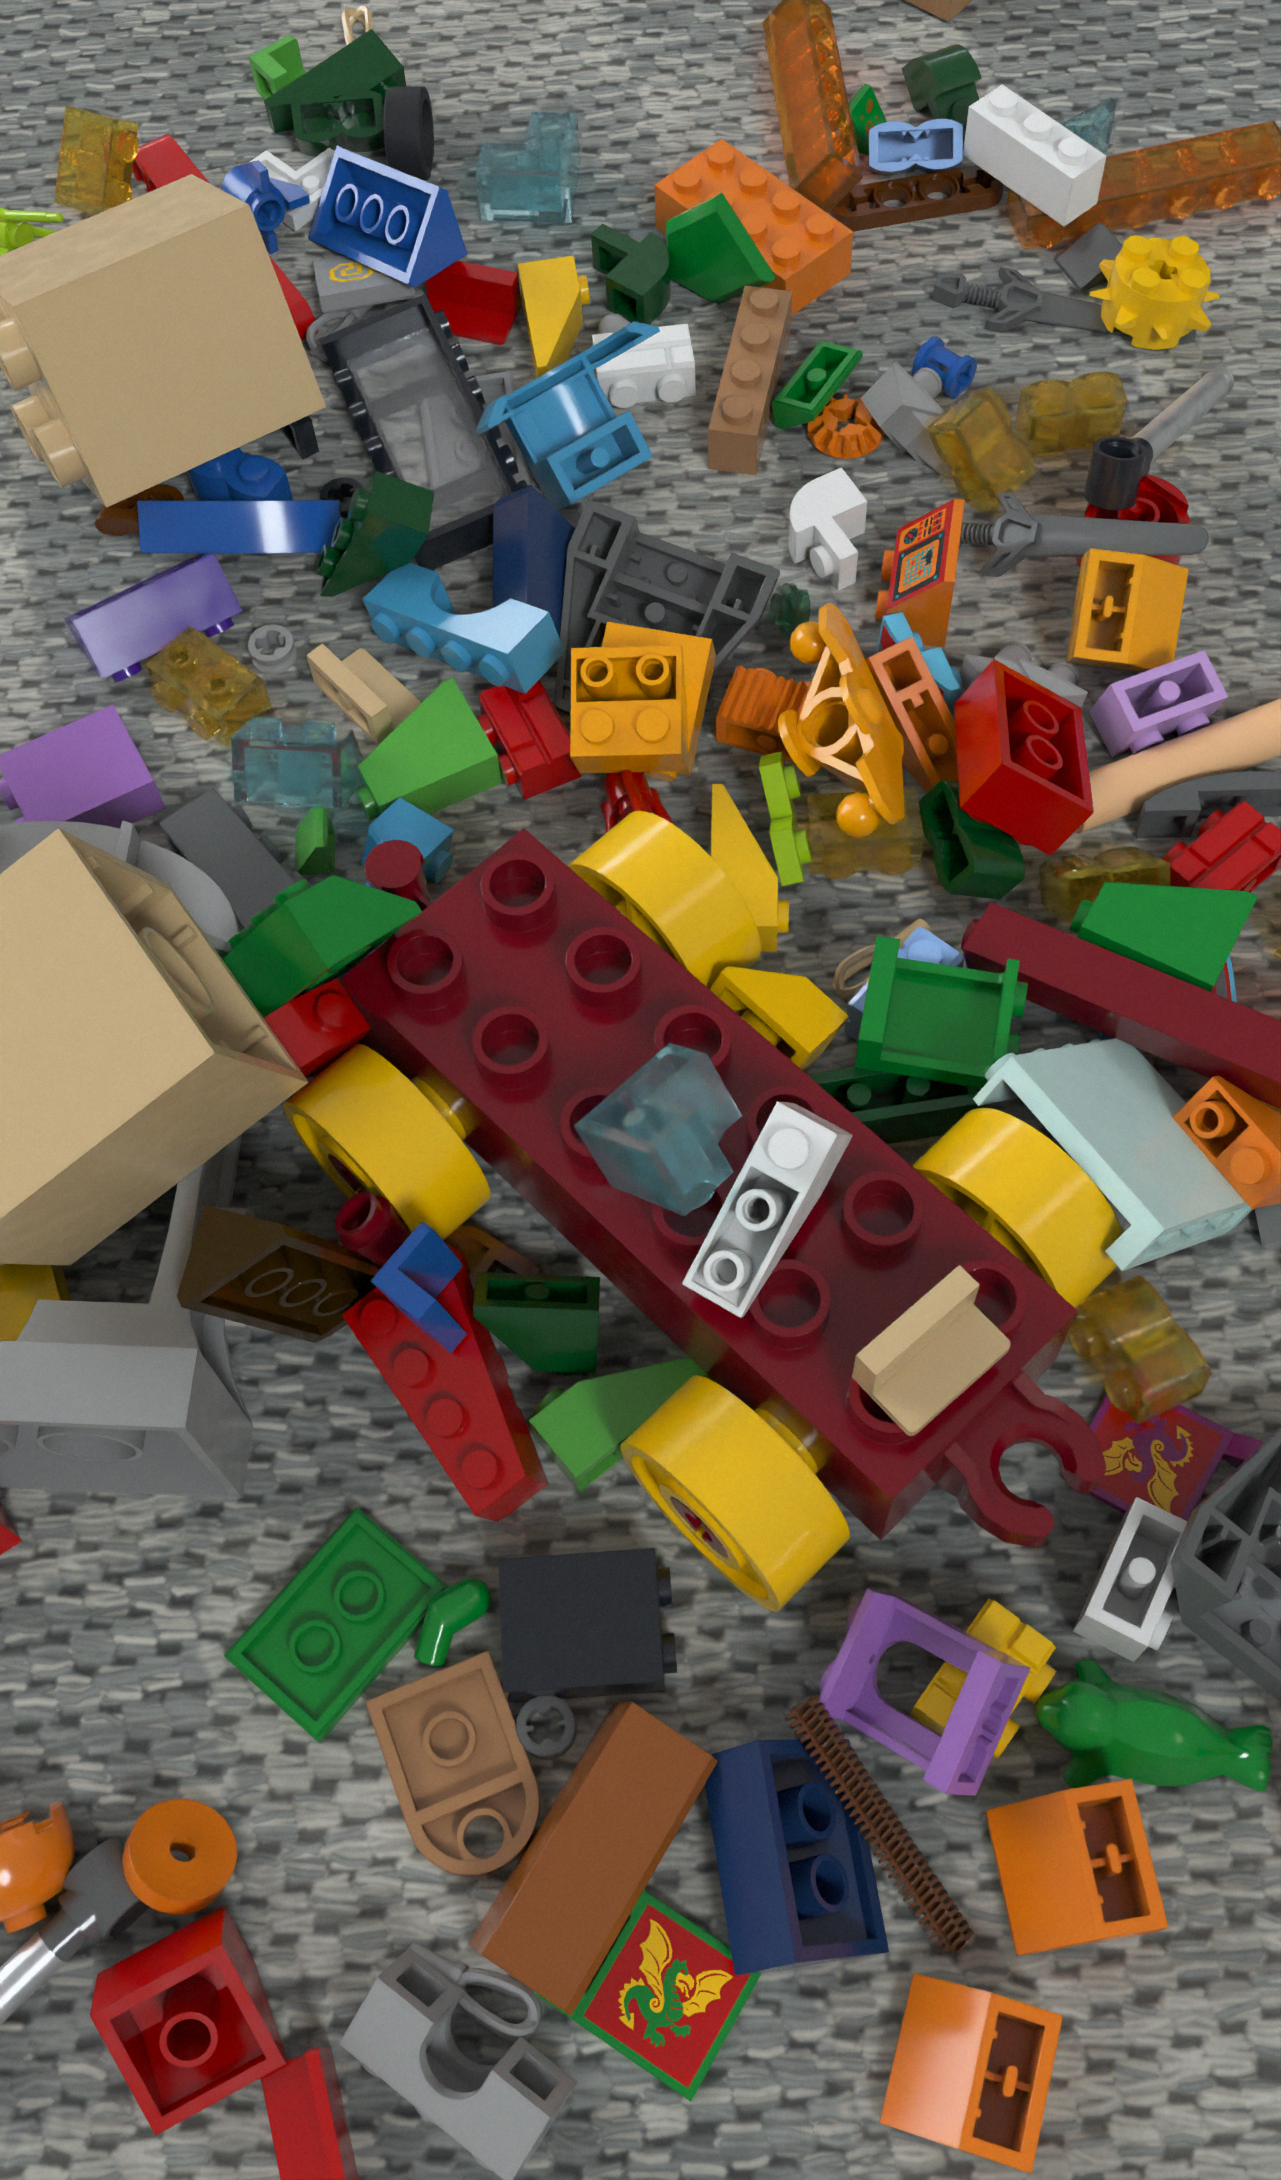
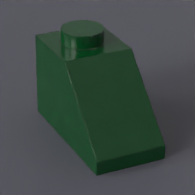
M477 1272L473 1317L534 1371H551L560 1375L596 1373L600 1277Z

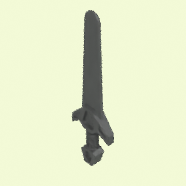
M1000 267L998 276L1005 285L1003 289L996 291L997 288L992 290V287L987 289V286L984 289L982 285L979 288L977 284L974 287L972 283L969 286V283H966V277L962 273L938 274L936 278L933 301L953 309L960 306L961 302L965 303V300L968 304L971 301L973 305L976 302V305L981 303V306L986 304L985 307L990 305V308L994 306L995 309H998L999 313L987 320L985 327L987 330L1004 332L1026 321L1132 337L1117 328H1114L1112 333L1107 330L1101 318L1100 304L1039 291L1017 270ZM1196 330L1181 337L1179 343L1193 341L1197 336Z
M996 492L1007 512L997 519L995 524L962 523L959 548L961 544L995 545L998 551L979 573L986 577H1000L1026 557H1082L1090 548L1147 556L1194 555L1206 548L1209 542V535L1204 527L1191 524L1029 514L1013 492Z

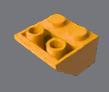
M1090 548L1081 559L1066 663L1145 672L1173 662L1189 569L1143 554Z
M682 645L571 648L570 757L580 774L621 773L624 770H631V772L688 771V715Z

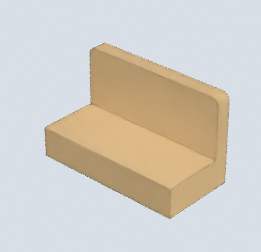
M323 643L306 655L314 684L377 745L421 704L406 687L363 648H359L342 661Z
M960 1265L856 1354L852 1378L908 1436H914L999 1361L1009 1351L1011 1345L1010 1340L974 1305L980 1284Z

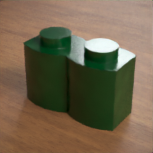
M353 90L342 94L337 99L324 94H309L299 97L291 103L295 138L301 153L317 157L328 148L335 151L336 146L354 152H371L385 147L384 103L382 95L375 91Z
M941 779L918 801L920 826L925 838L934 847L936 873L940 883L949 894L1000 900L1024 880V860L1018 843L1010 834L987 822H978L971 818L964 810L960 809L959 782Z

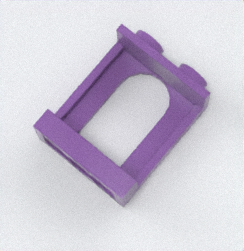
M867 1588L863 1598L854 1605L848 1616L846 1624L848 1633L836 1660L827 1667L821 1678V1695L817 1703L822 1702L825 1707L822 1710H828L830 1714L828 1717L845 1721L925 1770L926 1773L923 1781L944 1794L976 1796L1030 1667L897 1594ZM908 1641L968 1673L942 1735L893 1707L883 1698L878 1688L876 1671L879 1659L887 1648L897 1642Z

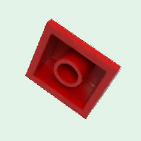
M225 1906L218 1908L97 1974L89 2016L155 2136L286 2064V2054L256 1964Z

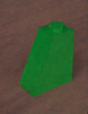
M1104 882L1094 902L1083 899L1069 930L1077 933V937L1211 992L1258 896L1248 891Z

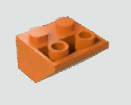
M1132 1779L1062 1790L985 1811L1016 1957L1148 1935L1169 1928Z
M913 1973L879 2123L1032 2174L1063 2015L992 1992Z

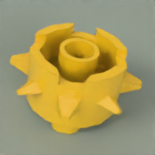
M1132 235L1123 242L1122 249L1115 260L1104 259L1101 261L1099 268L1108 280L1107 287L1090 291L1089 296L1103 299L1101 318L1107 330L1112 333L1114 328H1117L1133 337L1132 346L1150 350L1174 348L1178 346L1180 338L1193 330L1207 331L1212 323L1201 307L1203 302L1219 299L1220 294L1208 291L1210 269L1204 258L1198 254L1199 244L1186 236H1178L1168 240Z

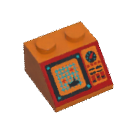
M953 499L902 526L897 531L895 550L884 551L881 581L890 582L889 591L879 590L875 621L882 622L885 615L903 612L911 631L919 633L923 645L945 647L955 583L964 499Z

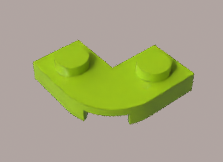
M782 751L760 757L759 770L771 818L769 834L781 885L786 886L804 882L805 864L811 863L813 860L806 829L799 831L793 802L794 798L802 797L795 764L785 767Z

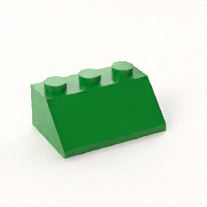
M332 875L312 887L304 878L277 894L273 898L274 904L250 919L251 925L231 937L228 943L233 950L222 960L264 1018L289 1001L348 972L420 915L422 911L416 901L336 875Z

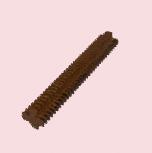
M813 1695L800 1701L792 1707L791 1713L785 1718L786 1721L793 1718L796 1719L790 1725L791 1729L800 1726L795 1732V1736L805 1733L799 1742L802 1744L808 1740L810 1741L804 1748L805 1751L815 1748L809 1757L813 1758L819 1755L820 1757L815 1761L814 1765L817 1766L824 1762L825 1765L819 1772L830 1771L824 1777V1780L827 1781L834 1777L835 1780L829 1785V1788L839 1785V1788L833 1794L836 1796L842 1792L844 1793L839 1803L849 1800V1803L843 1808L844 1811L853 1807L854 1810L848 1817L852 1818L858 1815L859 1818L853 1823L854 1826L862 1822L864 1823L858 1832L869 1831L863 1840L866 1841L873 1837L874 1840L868 1847L870 1849L876 1845L879 1846L873 1853L874 1856L883 1852L884 1855L878 1863L880 1864L886 1860L889 1861L883 1870L894 1869L888 1878L890 1879L898 1875L899 1878L893 1885L895 1887L900 1883L904 1884L898 1891L899 1894L908 1890L909 1894L903 1901L905 1902L913 1898L914 1901L908 1906L909 1910L918 1906L919 1909L913 1916L916 1917L922 1913L924 1915L918 1924L920 1925L926 1921L929 1922L923 1931L925 1933L931 1929L934 1930L928 1937L929 1940L938 1936L939 1940L933 1945L934 1948L941 1944L944 1945V1948L938 1953L939 1956L946 1952H959L968 1945L966 1941L974 1934L973 1930L968 1927L967 1921L963 1920L962 1913L958 1912V1907L953 1904L952 1898L948 1897L949 1894L943 1889L944 1887L938 1881L937 1875L932 1874L933 1869L928 1866L927 1860L923 1859V1854L917 1851L918 1847L916 1844H913V1839L907 1836L908 1831L903 1828L902 1822L897 1821L898 1816L893 1813L892 1807L887 1806L889 1803L883 1798L882 1792L877 1791L879 1788L877 1784L873 1783V1778L867 1776L869 1773L867 1769L863 1768V1763L858 1761L859 1757L857 1754H852L854 1750L848 1746V1740L843 1739L844 1734L837 1732L839 1727L833 1724L835 1721L832 1717H828L830 1715L828 1710H822L825 1707L822 1702L817 1703L820 1700L819 1696Z

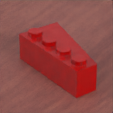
M444 1242L462 1263L460 1271L435 1299L467 1333L452 1353H449L408 1319L377 1287L343 1313L342 1316L476 1517L499 1522L549 1483L522 1410L517 1407L507 1380L510 1377L502 1356L497 1354L489 1330L473 1317L475 1292L468 1275L471 1272L464 1253Z

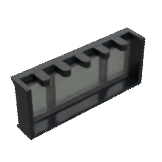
M423 294L322 337L319 340L375 470L434 491L429 535L414 558L417 565L435 571L438 567L492 545L493 507L496 500L528 485L524 479L519 482L515 481L513 475L519 473L518 467L508 444L499 447L496 440L502 438L498 425L479 436L476 433L483 414L480 406L486 404L482 391L474 375L466 378L464 375L465 372L469 371V367L460 344L457 342L450 345L448 340L454 337L444 311L439 310L434 313L426 294Z

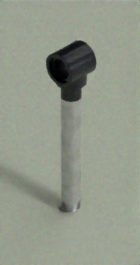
M1224 367L1211 369L1131 439L1124 437H1104L1098 439L1093 445L1084 491L1086 501L1096 507L1108 510H1124L1133 507L1136 504L1140 482L1145 479L1150 470V463L1232 390L1234 386L1232 373Z

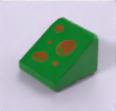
M864 84L861 86L843 110L842 147L865 155H869V130L876 125L887 122L871 85Z

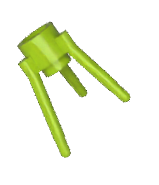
M0 207V256L33 242V237L43 238L57 232L56 230L30 225L28 222L60 223L63 221V215L55 212L8 210Z

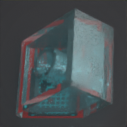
M256 717L250 719L248 723H245L231 737L234 802L343 809L362 783L358 765L364 759L353 729H338L332 721L312 720L304 722L302 726L282 725V720L279 718Z

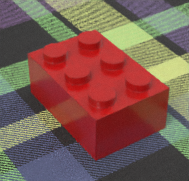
M993 659L954 703L960 809L964 810L974 820L987 822L1010 834L1018 843L1025 846L1031 845L1051 856L1094 813L1081 707Z

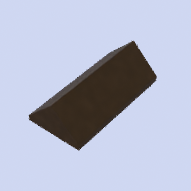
M204 1205L177 1298L181 1307L317 1343L347 1325L342 1314L376 1288L371 1280L380 1271L382 1266L347 1249L345 1246L292 1227Z

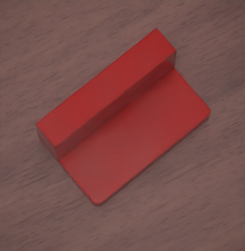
M457 260L425 281L428 300L434 313L439 310L444 311L453 336L497 345L505 344L522 307L518 272Z
M316 2047L307 2050L305 2055L288 2060L285 2065L261 2077L280 2180H359L332 2048Z

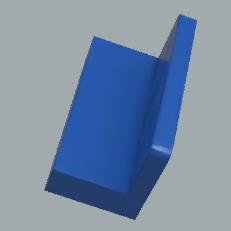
M422 1222L373 1277L371 1282L408 1319L449 1353H452L467 1335L460 1325L435 1300L460 1271L462 1263L435 1230L425 1222Z

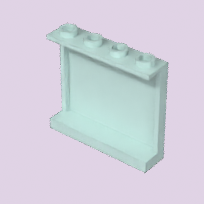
M1116 1038L1103 1041L1094 1039L1085 1044L1073 1045L1068 1043L1061 1048L1049 1050L1039 1048L1031 1053L1019 1055L1014 1053L1006 1054L988 1069L985 1074V1078L988 1081L987 1084L973 1098L978 1106L1020 1098L1126 1218L1131 1226L1105 1251L1121 1271L1226 1234L1253 1210L1173 1119L1174 1115L1186 1102L1134 1046Z

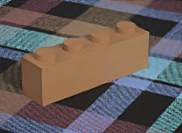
M744 286L708 427V469L757 475L772 413L771 402L776 396L791 333L792 291Z

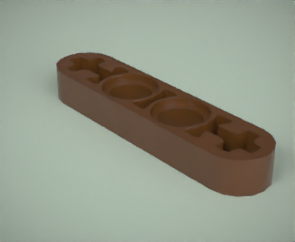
M978 165L839 189L829 199L828 214L853 232L994 207L1002 198L1004 184ZM934 192H940L946 194L949 197L946 199L936 200L928 197L927 195ZM888 200H898L904 203V205L901 207H889L883 203ZM870 203H873V209H870Z

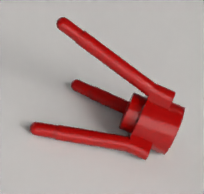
M624 770L621 773H610L605 779L604 787L608 800L601 804V810L605 819L606 833L617 825L618 819L623 820L634 811L649 813L652 811L655 815L675 825L662 805L658 791L649 788L644 772Z

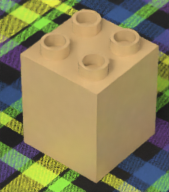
M193 174L0 256V368L14 391L28 386L32 395L10 405L33 455L39 463L45 461L60 488L82 480L107 508L326 408L250 205Z
M58 828L0 874V1265L70 1266L306 1085L308 1081L170 884Z

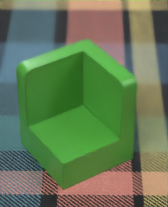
M288 35L249 56L256 91L265 100L307 72L303 69L298 41L292 35Z

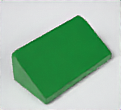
M820 340L771 402L775 427L784 430L814 421L862 359V351Z

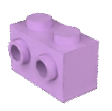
M1205 650L1110 684L1090 709L1089 713L1111 758L1129 751L1136 754L1162 744L1164 738L1178 734L1180 737L1209 726L1211 723L1208 718L1228 698V695Z

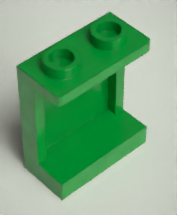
M876 936L858 1038L855 1067L983 1088L988 1082L985 1078L988 1069L1006 1054L1014 1053L1018 1055L1021 1035L1010 1033L1012 1017L1022 1018L1028 983L1017 981L1020 960L1007 958L1003 973L898 958L900 939Z

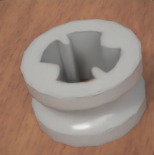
M275 624L264 625L250 635L248 651L252 657V663L262 673L279 674L288 670L295 663L297 649L294 645L292 634L285 627ZM272 644H280V647L274 650L273 655H265V651H269Z

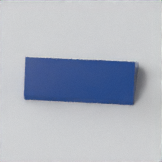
M336 146L308 239L413 287H417L468 254L446 189Z

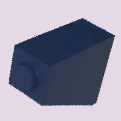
M532 485L497 499L493 507L492 608L511 598L548 611L560 638L567 549L575 527Z

